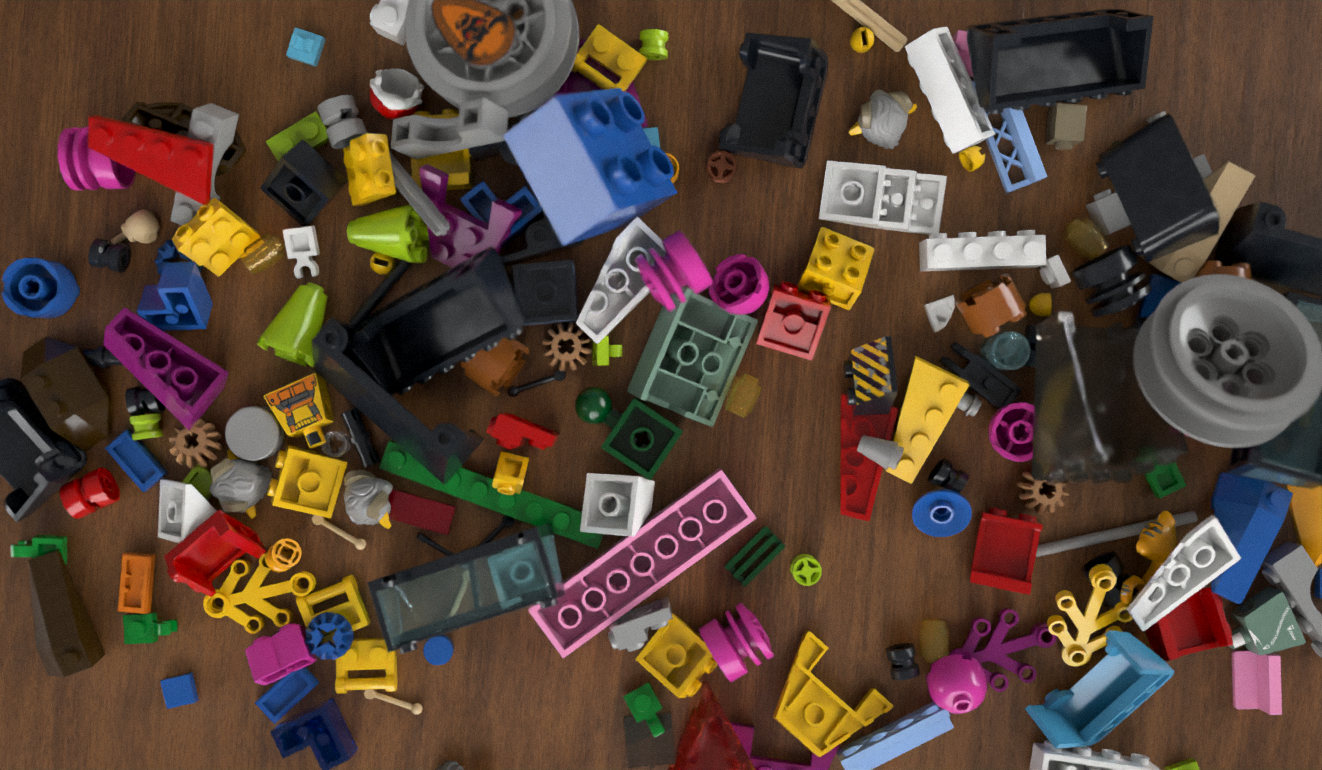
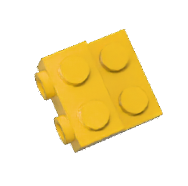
M366 133L350 140V146L343 148V160L347 170L348 191L351 196L352 206H364L396 194L387 134Z
M214 197L210 203L202 205L187 224H183L177 229L172 241L177 250L197 265H203L220 277L261 236L254 228Z
M287 445L285 451L280 450L278 453L275 467L280 468L277 479L271 478L267 496H271V504L273 506L331 518L348 462L317 454L316 451Z
M672 613V619L667 620L668 625L658 629L635 660L678 698H685L687 695L692 697L700 689L702 683L698 680L705 671L710 674L718 664L701 634L696 633Z

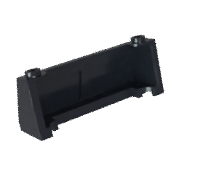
M1260 201L1236 208L1219 238L1214 261H1221L1222 266L1249 263L1251 264L1252 278L1322 297V238L1285 229L1286 214L1276 205Z
M331 317L312 340L314 370L440 482L447 484L483 442L484 438L473 429L462 431L456 425L447 422L438 424L432 431L359 368L360 364L346 348L349 340L348 335L355 327Z

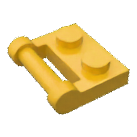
M598 24L577 53L571 71L575 74L579 72L603 90L621 88L625 92L647 62V58ZM590 56L621 79L619 83H613L585 63L587 58Z
M353 575L346 576L342 579V582L309 595L296 597V603L306 628L313 618L326 612L338 613L345 617L353 631L371 623ZM346 592L348 601L314 614L313 605ZM337 628L329 632L323 630L324 637L320 643L332 640Z
M384 638L353 639L349 650L336 659L335 690L337 694H346L348 690L386 689V692L397 690L396 650L388 652ZM386 669V677L348 679V671Z

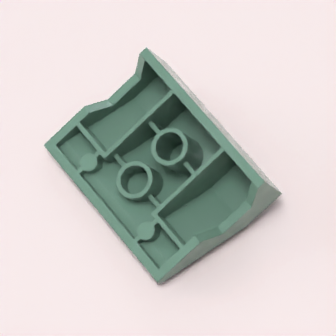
M682 287L686 302L682 304L673 293L670 297L676 308L669 312L664 305L662 306L627 392L642 400L652 402L687 418L713 427L758 320L748 315L730 314L719 307L714 301L699 294L696 295L690 289Z

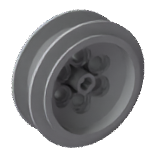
M409 0L405 17V36L412 62L422 78L445 100L460 109V103L485 98L507 110L508 118L525 114L549 100L566 81L574 65L579 45V24L572 0H478L507 13L511 19L516 11L524 10V14L520 19L513 20L518 32L517 47L501 64L482 69L468 65L443 38L432 17L431 3L433 0Z
M1213 274L1195 277L1179 284L1162 299L1156 310L1145 320L1135 339L1133 349L1135 375L1143 394L1151 406L1173 427L1194 439L1208 444L1223 447H1247L1268 441L1281 433L1291 421L1306 412L1316 401L1322 389V346L1312 325L1301 311L1284 296L1259 282L1247 278Z

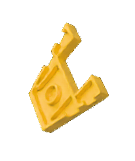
M806 630L800 641L773 718L817 757H821L850 738V735L863 726H868L881 714L890 711L894 705L876 689L870 688L856 708L852 710L811 673V670L828 650V647L812 632Z

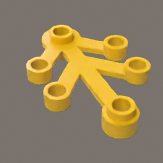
M265 553L260 557L259 566L244 590L232 594L239 579L251 571L249 560L241 558L232 563L231 572L221 588L215 589L216 594L212 597L208 595L204 597L203 607L209 616L213 618L228 616L244 626L248 633L256 634L265 626L263 617L260 615L249 616L235 605L246 603L272 619L276 626L282 627L291 623L293 613L288 608H277L264 600V598L290 592L297 596H305L314 590L316 585L315 577L310 572L301 571L293 575L288 581L260 587L271 570L265 562ZM238 563H242L245 566L243 573L238 571ZM301 578L308 580V587L301 586ZM217 598L223 600L222 608L216 605ZM279 613H284L287 616L286 622L279 620ZM252 619L258 622V629L251 627L250 622Z
M1105 564L1096 565L1089 572V579L1093 585V590L1084 614L1077 607L1076 600L1070 591H1060L1055 597L1059 609L1067 612L1078 629L1075 638L1068 632L1066 622L1062 616L1053 615L1047 620L1050 633L1058 636L1063 644L1061 650L1063 661L1073 667L1085 665L1090 661L1092 652L1108 645L1106 643L1108 638L1105 634L1109 630H1123L1118 626H1111L1106 629L1104 634L1089 640L1091 633L1117 620L1129 622L1133 619L1129 612L1120 614L1121 611L1127 610L1130 604H1124L1123 602L1117 603L1113 609L1098 616L1106 592L1112 590L1116 584V576L1112 568ZM1063 599H1070L1067 603L1061 602ZM1054 624H1061L1059 627H1052Z

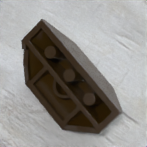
M136 102L120 121L188 137L192 113L195 108L183 103L157 102L146 104L145 102ZM235 130L233 142L226 149L219 162L215 177L231 172L246 153V147L242 143L237 130Z
M45 337L23 352L20 380L51 430L83 451L91 449L110 436L111 396L80 346L52 337Z

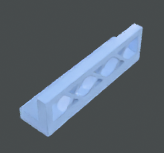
M1006 108L1003 113H1000L1003 123L999 130L992 127L995 135H997L994 139L991 136L986 139L1006 194L1047 177L1023 111ZM1001 137L1012 143L1013 150L1010 157L1001 154L998 150L997 145ZM1011 164L1022 169L1025 180L1013 185L1011 184L1007 174Z
M931 702L838 749L836 753L844 770H872L953 729L954 726L949 718V712Z

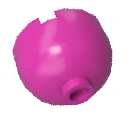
M736 254L726 258L715 268L717 273L712 280L713 284L709 286V294L719 307L730 314L736 315L752 313L761 307L769 292V277L755 258L746 257L744 254Z
M1024 402L1010 403L998 409L991 417L988 426V439L993 449L1002 457L1016 462H1023L1032 458L1035 459L1044 452L1051 438V429H1049L1045 413L1037 406Z
M954 654L942 657L930 666L931 672L929 674L926 673L925 679L931 699L938 707L947 710L949 713L962 714L978 708L983 702L987 692V681L983 666L977 659L971 657V661L963 659L962 655Z

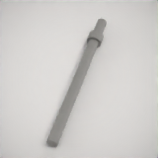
M1195 511L1173 515L1176 521L1175 529L1176 526L1197 522ZM1159 515L1157 519L1040 544L1037 548L1036 557L1140 535L1142 529L1149 522L1158 520Z

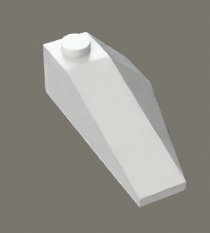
M638 217L616 238L593 290L590 292L576 322L596 344L650 293L640 277L635 258L642 254L649 265L652 264L653 260L648 253L650 248L656 250L661 257L666 255L662 240Z
M1211 515L1186 534L1127 608V611L1143 632L1241 559L1216 517Z

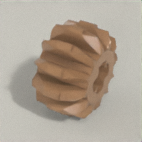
M573 322L569 323L567 332H565L563 323H558L559 334L552 329L547 331L554 338L553 341L547 339L542 341V344L551 346V349L543 352V356L554 354V357L549 362L550 366L556 365L561 360L560 371H565L567 362H569L571 370L575 371L577 370L576 359L583 365L587 363L586 359L580 356L581 353H592L591 349L583 348V344L590 343L591 338L586 337L580 340V337L584 334L581 328L573 334L575 329V323ZM572 339L575 344L572 345L575 348L573 353L565 352L562 354L560 349L563 347L560 346V343L563 340L569 342Z
M199 419L190 430L185 426L184 429L174 427V431L178 435L177 437L168 438L169 442L175 445L169 451L173 456H177L176 462L180 465L187 464L188 468L195 469L197 464L204 468L207 467L208 458L213 461L217 460V456L213 453L223 449L222 445L217 443L222 436L219 432L214 431L215 426L212 423L205 424L202 419ZM197 440L199 444L197 447H194L192 444Z
M1044 464L1042 468L1038 465H1032V474L1026 471L1022 473L1026 482H1018L1017 486L1025 491L1018 494V497L1022 500L1027 499L1025 502L1026 508H1035L1036 513L1042 514L1045 509L1050 513L1055 512V504L1058 506L1065 505L1060 497L1061 495L1068 496L1070 494L1069 491L1062 489L1069 481L1065 478H1060L1062 474L1060 469L1052 470L1051 465ZM1042 483L1047 484V490H1043L1046 492L1045 494L1039 493V488H1043L1041 486Z

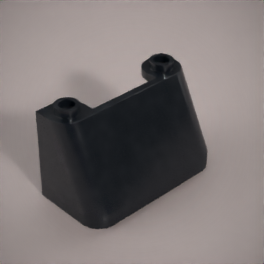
M746 33L745 40L739 49V57L748 69L736 123H728L720 131L719 148L732 154L802 169L807 161L828 73V56L812 38Z
M1170 113L1155 119L1099 155V161L1095 163L1099 175L1102 179L1107 177L1112 182L1134 230L1135 238L1130 240L1137 256L1143 255L1146 263L1219 234L1220 217L1217 208Z
M6 378L0 380V474L14 489L5 497L4 508L16 522H19L29 517L53 496L63 484L67 483L81 471L88 459L82 449L51 430L21 381Z

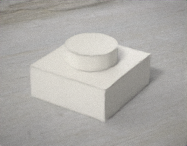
M1059 255L1047 258L1046 265L1041 266V278L1045 284L1050 285L1051 289L1071 282Z

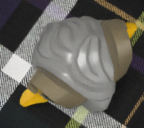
M876 90L870 96V99L861 105L858 122L848 132L851 136L863 134L867 142L877 144L879 147L883 146L885 149H894L899 144L898 141L906 129L908 114L915 111L917 105L915 103L912 104L907 94L903 91L885 93L884 90Z
M228 449L227 458H224L221 463L210 470L212 478L210 491L212 496L219 499L224 512L246 513L250 519H253L256 516L255 504L264 498L273 472L269 471V467L259 465L257 462L239 459L238 456Z
M358 469L348 472L344 477L346 489L343 496L346 513L349 515L351 522H355L356 525L371 524L372 526L380 523L383 527L389 529L391 527L389 521L391 505L388 498L393 490L391 483L381 478H376L372 473Z

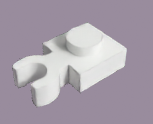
M315 225L284 229L283 235L288 259H297V264L294 267L296 278L304 277V266L310 268L312 277L319 275V266L312 259V256L320 254Z

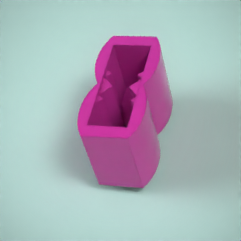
M296 623L284 625L272 637H259L252 642L253 645L245 649L255 683L261 685L273 683L317 660L316 655L311 654L308 644L305 643V627L299 624L296 625Z

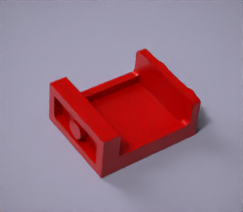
M989 507V512L982 511L969 582L1030 595L1032 574L1043 524L1037 522V516L1019 513V518L1006 516L1007 510Z
M218 510L164 556V560L169 568L167 573L176 583L183 582L194 592H202L212 597L216 594L212 581L245 552L258 559L267 550L256 531L223 511Z
M1211 587L1201 588L1145 630L1150 649L1163 660L1171 661L1179 659L1180 656L1233 645L1232 630L1224 615L1221 596L1211 592Z

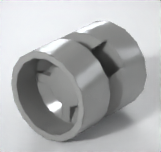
M352 95L333 97L318 105L317 110L322 123L329 126L326 134L333 149L350 146V140L367 133L363 120L357 118L360 112Z

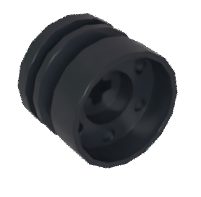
M1130 244L1108 251L1071 271L1079 290L1091 287L1095 289L1093 293L1085 298L1086 303L1092 304L1101 301L1090 309L1094 318L1122 311L1137 303L1142 297L1153 290L1149 282L1135 286L1136 283L1146 277L1144 272L1128 274L1127 270L1138 263Z

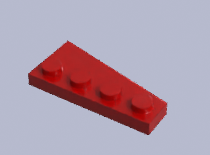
M97 115L89 117L88 148L203 205L210 203L213 143Z
M841 394V515L867 522L870 521L883 467L858 452L857 448L863 435L890 441L898 408L891 407L889 414L853 416L852 405L848 406L846 395Z

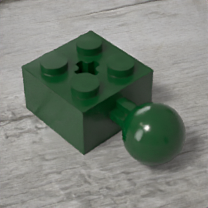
M599 387L585 388L578 394L575 400V411L582 421L588 424L603 422L613 429L601 448L648 480L652 479L683 433V429L635 397L623 414L612 408L610 395ZM648 432L647 438L650 440V443H642L641 446L637 445L635 433Z

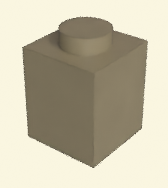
M1057 103L1049 108L1045 144L1055 145L1057 150H1072L1074 146L1083 142L1087 106Z

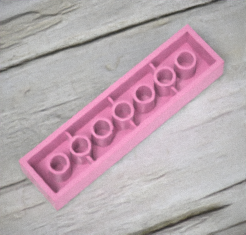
M719 467L646 520L635 537L624 536L563 581L565 595L557 598L559 604L545 609H541L540 604L531 605L528 611L562 658H565L747 526L756 517Z

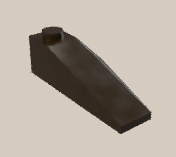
M57 549L31 558L28 561L36 649L48 676L66 677L92 668L105 655V652L60 550Z

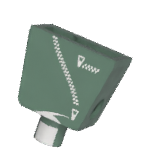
M1267 587L1231 612V617L1236 626L1235 629H1232L1233 645L1229 646L1233 650L1245 645L1247 650L1257 655H1265L1306 643L1282 591Z

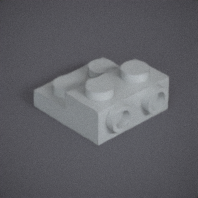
M668 597L632 609L609 626L610 632H608L613 649H619V651L627 649L628 652L637 650L644 646L643 642L648 641V627H651V630H656L668 625L667 620L672 619V608Z

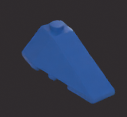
M1220 473L1211 498V509L1214 510V517L1220 523L1241 559L1211 581V592L1236 604H1242L1285 520L1292 492L1268 481Z

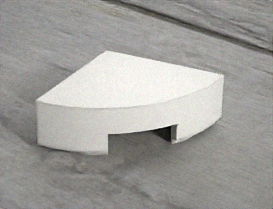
M953 295L924 305L933 332L941 330L949 322L955 308Z

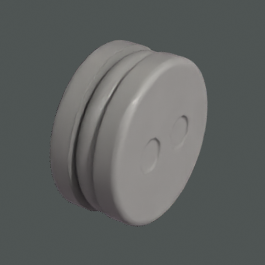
M249 406L239 409L229 418L225 427V440L229 449L239 458L249 461L266 459L276 454L282 447L286 436L284 429L271 408L265 406Z

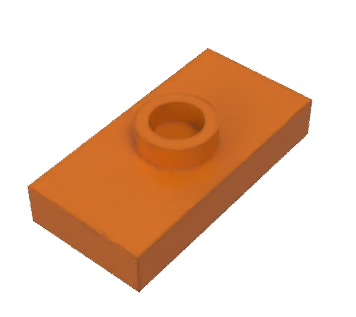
M122 553L118 612L141 614L151 612L156 554Z

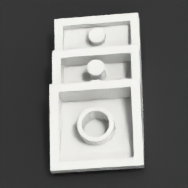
M827 161L819 219L926 235L939 233L947 176L920 174L912 170L890 169L882 165Z

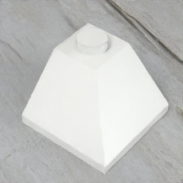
M587 473L580 532L635 537L652 510L655 481L640 476Z
M160 479L158 537L180 543L217 511L192 484Z

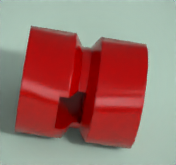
M103 467L85 474L83 478H76L63 484L59 491L64 508L76 519L96 512L98 507L100 509L107 507L120 499V490L115 478Z

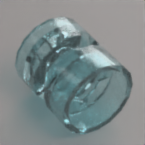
M1017 332L996 333L988 337L983 342L981 348L982 359L997 370H1016L1022 367L1030 356V345L1027 339Z

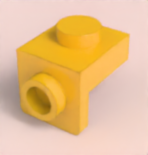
M501 451L492 487L497 488V491L502 494H520L529 458Z

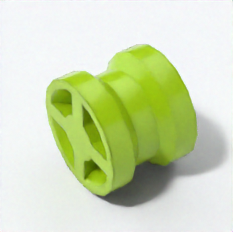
M658 29L640 31L639 39L642 41V47L639 49V53L646 57L647 60L667 59L668 50L665 48V43L668 41V32Z
M161 413L129 417L130 423L134 425L132 440L164 436L163 430L159 428Z
M809 554L797 555L790 564L792 576L803 586L816 584L822 575L820 563Z

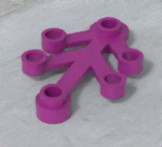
M1004 608L999 613V621L985 648L974 651L980 637L989 634L991 625L985 618L976 617L971 622V630L963 646L953 649L948 656L958 654L962 655L964 659L971 661L972 657L977 659L979 663L990 660L1015 673L1023 682L1031 683L1036 678V670L1030 664H1021L1006 655L1035 645L1048 648L1055 643L1057 636L1050 633L1047 623L1039 622L1033 625L1030 634L1002 642L1009 628L1017 625L1019 621L1017 612L1011 608ZM1007 613L1013 614V619L1010 622H1005L1004 620ZM979 622L985 623V628L982 631H977L976 629ZM1044 632H1049V639L1042 641L1041 635ZM983 668L987 683L995 691L1003 692L1008 688L1009 681L1006 676L1000 672L992 673ZM1029 668L1030 675L1025 678L1022 677L1023 670ZM1001 677L1003 683L1000 686H995V679Z

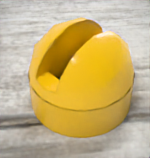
M867 27L857 28L850 37L852 49L859 53L870 50L875 40L872 30ZM861 32L865 33L867 45H863Z
M974 145L960 151V162L967 171L973 172L984 163L985 154L981 155L979 152L982 149L981 147Z
M376 252L370 259V266L375 273L387 275L395 267V260L393 257ZM376 258L388 261V266L375 264Z
M1039 293L1030 300L1029 307L1035 315L1051 316V293Z

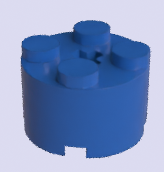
M22 258L16 260L5 270L2 281H4V291L1 292L4 302L15 313L27 317L46 319L59 317L73 306L80 293V288L76 283L74 275L65 265L41 258Z

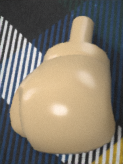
M147 209L139 210L121 225L123 232L112 238L111 242L116 244L125 239L145 244L154 242L158 238L159 223L151 211Z

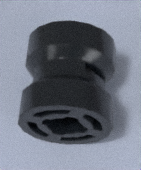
M96 238L92 242L88 254V261L92 267H109L111 271L124 273L129 266L131 260L129 245L123 243L111 244L108 240Z
M139 386L127 388L125 402L130 415H144L147 411L152 413L165 411L166 407L147 388Z
M943 458L932 469L927 481L935 487L940 486L943 489L960 493L968 482L969 475L963 470H956L949 460Z
M913 643L895 644L885 649L887 659L891 661L890 674L893 680H907L920 675L919 664L914 659L916 650Z

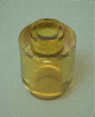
M1076 217L1064 228L1067 231L1064 238L1083 257L1087 256L1090 260L1098 257L1109 246V243L1105 240L1106 236L1088 217L1083 219Z
M266 232L244 249L240 259L247 269L256 275L258 272H265L285 257L284 249L286 246L277 234L271 236Z
M743 373L742 377L736 376L726 396L725 401L727 404L724 409L746 418L748 412H752L763 388L758 386L759 379Z
M922 619V626H919V655L924 656L926 662L934 663L942 657L949 656V628L946 627V620Z

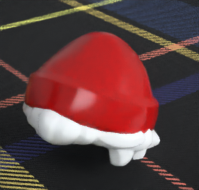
M390 68L389 70L385 69L384 71L378 70L375 72L376 77L370 79L369 98L376 111L389 121L413 115L418 110L419 105L422 104L421 95L424 85L419 82V79L404 69Z

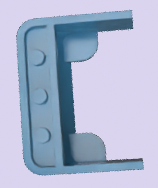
M1109 630L1105 634L1108 638L1106 640L1108 645L1105 648L1108 655L1070 690L1059 691V689H1055L1044 698L1046 702L1043 705H1028L1025 710L1055 748L1091 746L1102 740L1174 675L1175 671L1165 660L1131 633Z

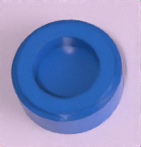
M443 634L431 637L424 645V656L433 665H443L453 656L454 644L448 636Z

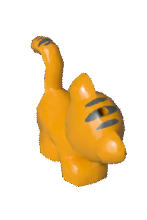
M1166 510L1161 512L1158 520L1149 522L1139 535V541L1135 546L1136 550L1141 556L1151 560L1142 579L1133 575L1123 582L1120 600L1124 604L1132 602L1134 588L1142 591L1179 544L1175 529L1176 521L1173 515Z

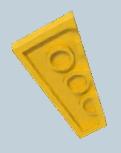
M914 356L904 401L892 441L898 442V446L903 447L904 451L895 470L892 468L885 469L886 472L910 484L913 483L969 387L967 380Z

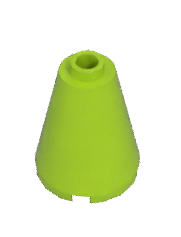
M308 282L306 286L299 285L259 337L257 345L266 351L269 346L274 348L276 356L302 366L308 364L310 367H314L312 340L323 326L328 298L323 293L324 288Z

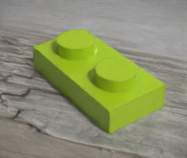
M315 111L273 136L266 143L279 162L302 139L315 150L329 142L326 134L328 128L322 123L319 113Z

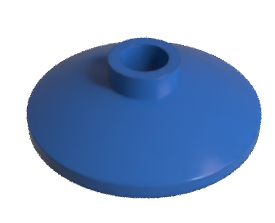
M946 489L925 493L917 499L912 508V519L915 526L921 532L934 537H948L961 532L968 526L972 517L969 501L962 494Z

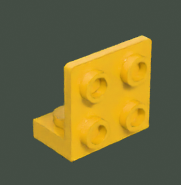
M821 227L808 264L798 281V290L809 294L810 290L823 292L827 295L826 299L830 300V303L850 311L862 291L874 248Z

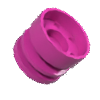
M88 127L66 128L60 134L58 161L64 181L71 189L75 191L96 190L100 187L105 189H126L132 186L136 171L88 148Z
M680 230L662 240V245L666 252V255L663 257L653 248L648 249V253L653 260L652 264L649 265L642 254L635 258L640 277L655 300L664 305L669 312L676 308L670 297L671 294L674 293L682 304L686 302L682 287L685 285L697 295L713 284L700 257Z
M742 602L735 605L741 617L740 619L736 620L730 610L725 612L729 626L726 628L716 618L699 628L709 651L731 683L748 673L744 658L749 656L757 666L762 664L756 653L757 650L761 649L768 660L774 657L768 635L755 614L749 611Z

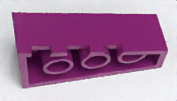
M124 307L105 327L103 345L188 430L194 426L225 388L229 372Z

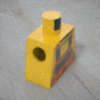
M313 373L264 395L266 402L288 436L298 438L304 435L309 448H315L326 443L321 427L334 422V415L327 382L320 374Z

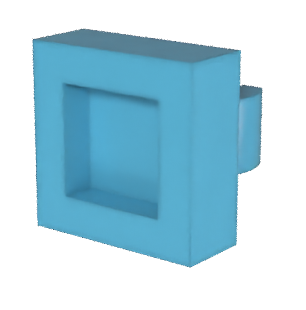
M295 27L286 56L317 67L326 39L323 36Z

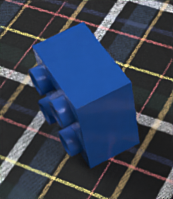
M621 88L557 95L503 135L563 246L626 227L636 217L640 218L677 194L670 180L674 170L669 157L661 148L651 145L641 126L645 120L641 105L630 93L623 92Z

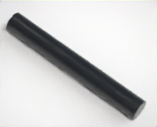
M400 260L350 319L349 323L356 328L366 319L413 263Z

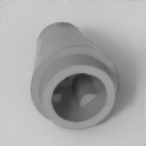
M863 435L857 451L886 470L888 468L895 470L904 448L898 446V442Z

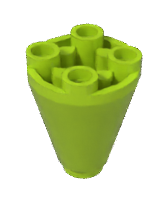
M410 204L359 217L348 224L347 237L351 244H356L358 247L411 263H425L427 260L429 246L427 224Z

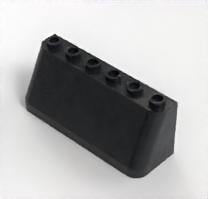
M1100 9L968 26L967 45L979 107L984 108L986 113L1000 114L1006 108L1027 110L1030 109V105L1034 104L1054 106L1056 101L1062 100L1064 102L1077 103L1081 102L1083 97L1104 99L1107 98V94L1111 93L1115 95H1131L1132 90L1145 89L1154 16L1125 9Z
M493 246L370 314L348 335L349 340L346 348L368 376L390 395L395 393L402 395L410 390L413 384L418 382L422 385L434 376V373L439 371L441 374H444L452 369L456 362L461 360L462 363H466L476 356L478 351L483 349L487 352L499 344L501 339L505 337L507 340L515 338L523 331L521 326L524 323V318L501 258Z

